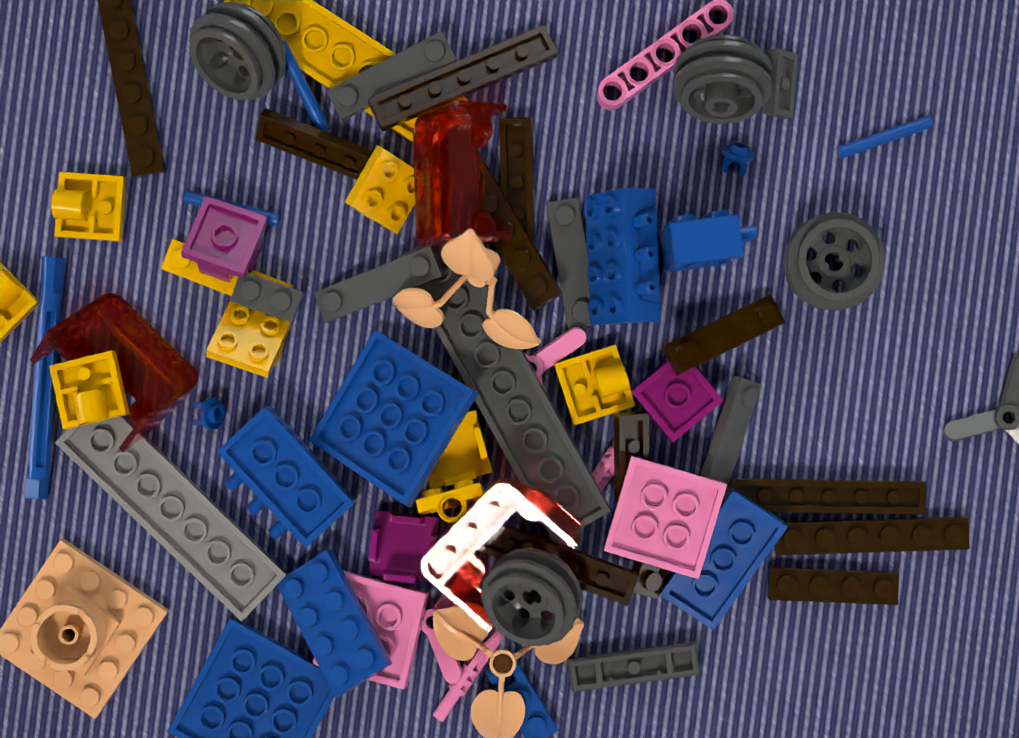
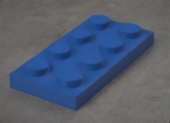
M732 488L721 504L699 579L673 572L661 588L660 596L714 630L788 527L787 523Z
M332 549L325 550L285 576L277 584L335 697L345 694L393 664Z

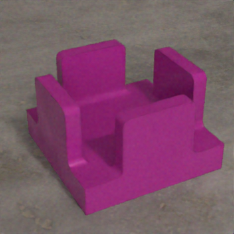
M205 196L181 251L182 258L198 263L200 273L222 281L230 282L232 275L244 279L247 272H253L262 250V236L268 223V217Z
M669 360L663 362L631 391L639 401V405L645 412L649 413V417L672 442L676 441L724 401L696 367L676 376Z
M376 510L368 562H370L369 575L383 576V580L413 584L417 580L433 582L440 516Z

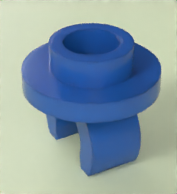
M736 141L731 142V145H725L722 150V154L725 156L722 161V171L727 173L728 166L736 162L740 164L739 176L743 177L747 171V163L752 162L755 156L750 151V147L745 143Z
M210 397L204 401L192 403V407L200 408V419L192 420L193 425L204 426L208 430H216L222 425L225 419V409L218 398Z

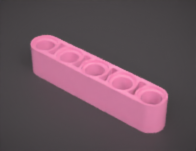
M724 0L709 2L604 78L597 91L599 105L606 110H616L671 71L678 56L693 44L684 40L682 36L683 31L692 30L696 32L698 40L708 36L721 35L732 21L733 9L731 5ZM712 11L720 12L724 17V23H713L709 18V13ZM659 49L669 50L672 54V60L670 62H661L656 56V51ZM635 67L642 68L646 73V79L637 82L631 78L629 71ZM608 86H614L620 91V98L615 101L608 100L604 96L603 90Z

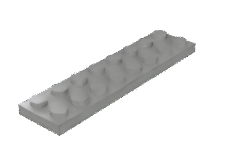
M124 416L68 429L55 442L241 622L288 574Z

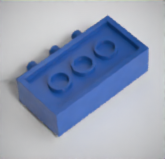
M621 188L585 196L584 213L587 224L586 248L588 250L587 280L589 283L590 302L588 311L590 324L623 325L661 322L660 304H658L660 303L657 214L656 208H654L656 207V189Z
M729 210L709 212L708 215L699 220H695L694 214L676 216L674 220H670V223H667V226H664V229L657 234L661 273L722 266L744 256L743 245L757 238L756 226L740 227L739 214L729 216Z
M271 406L264 407L216 451L235 471L224 482L226 487L230 491H234L245 482L257 495L246 506L248 511L256 515L267 506L279 519L268 530L275 539H278L285 531L289 530L306 548L358 501Z

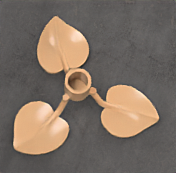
M472 228L448 241L441 251L442 259L446 265L455 273L462 275L441 299L434 301L432 296L425 290L407 288L399 291L392 300L397 309L413 323L426 328H435L440 326L444 320V314L439 307L443 306L466 280L475 287L489 285L486 314L489 318L485 319L482 324L487 335L498 344L512 349L533 348L542 341L536 336L531 324L519 313L508 309H498L494 312V289L498 281L494 274L500 265L501 259L496 252L484 247Z
M459 605L438 609L434 612V632L444 652L453 659L467 661L475 655L477 648H479L490 658L489 666L492 673L499 677L498 692L492 689L484 690L477 695L471 705L472 722L484 738H513L524 721L525 703L522 696L515 691L504 692L505 677L510 676L514 672L516 659L520 658L530 649L535 648L536 656L544 663L559 664L564 662L576 649L584 627L582 620L577 618L571 631L562 640L541 646H524L515 653L507 649H499L492 652L481 643L488 635L489 624L486 616L479 609L469 605Z

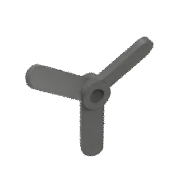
M1019 355L1014 356L1011 361L1000 405L992 411L947 423L943 430L946 439L959 441L1002 429L1019 444ZM1005 412L1010 414V420L1007 423L1003 421V414Z

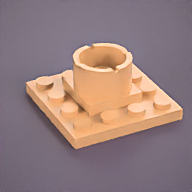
M62 539L1 627L0 655L96 719L170 610L67 540Z

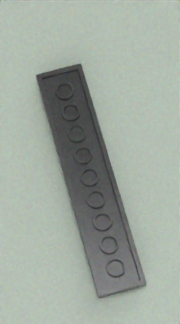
M453 226L398 257L401 258L428 246L434 247L444 277L417 287L427 291L434 301L441 299L462 276L452 271L441 256L444 245L459 236ZM466 280L445 304L439 307L444 314V320L435 329L465 384L478 393L475 402L552 541L556 542L611 512L612 509L523 350L512 349L498 344L483 329L482 324L484 320L489 318L486 314L487 285L475 287ZM493 299V310L495 312L499 307Z

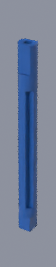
M42 256L25 486V498L47 499L49 490L55 391L49 366L57 364L65 271V258Z

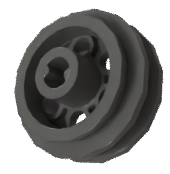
M221 2L212 5L190 28L189 53L194 67L213 89L228 98L238 100L262 98L285 74L286 49L281 35L270 20L249 5L235 2Z
M714 35L699 39L678 56L673 67L675 79L672 89L675 99L690 116L704 122L727 124L749 119L759 112L760 108L767 103L772 94V65L770 59L755 43L743 37Z
M830 212L809 219L794 231L785 247L783 267L788 285L800 300L816 309L837 311L857 306L874 294L884 276L886 256L880 237L869 223L853 214ZM825 232L833 234L834 241L832 244H826L823 241ZM849 240L857 247L855 252L847 250L846 243ZM808 248H812L815 251L812 260L806 259ZM827 255H832V261L837 264L834 271L828 270L829 264L824 262ZM853 264L861 266L859 276H854L851 273ZM812 272L820 278L818 284L811 278L810 274ZM835 280H840L843 283V290L841 292L833 290L832 284Z
M516 549L502 555L492 566L490 573L485 577L481 591L484 610L495 629L509 640L524 646L549 645L562 640L573 628L575 620L580 615L583 603L580 583L569 566L554 554L540 549Z

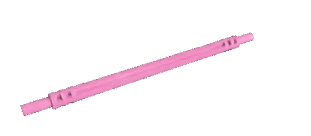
M614 447L608 448L592 472L602 492L614 475ZM576 531L556 542L566 546ZM490 623L488 635L481 643L494 652L505 636L498 632L493 624ZM477 648L475 655L470 660L462 664L463 676L461 680L455 684L448 685L449 691L433 713V716L439 721L443 722L460 696H465L490 659L479 648Z

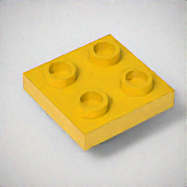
M376 146L344 203L388 230L398 234L429 178L384 148Z
M59 172L58 189L54 190L51 201L52 215L56 218L54 236L122 242L127 178L124 176Z
M0 262L1 343L39 305V300Z
M229 301L206 349V357L268 378L272 368L276 367L280 359L291 322Z
M616 344L554 364L574 426L635 406L629 380Z
M111 350L49 366L64 430L130 414L116 351Z
M473 479L454 483L455 489L444 492L441 487L422 492L423 498L415 500L418 512L423 515L438 512L444 521L458 523L467 516L469 511L468 503L486 499L484 487L481 483L475 484ZM462 505L461 513L456 517H448L444 511Z

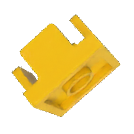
M476 410L466 413L429 475L430 489L444 485L445 487L454 485V483L475 479L477 476L493 472Z

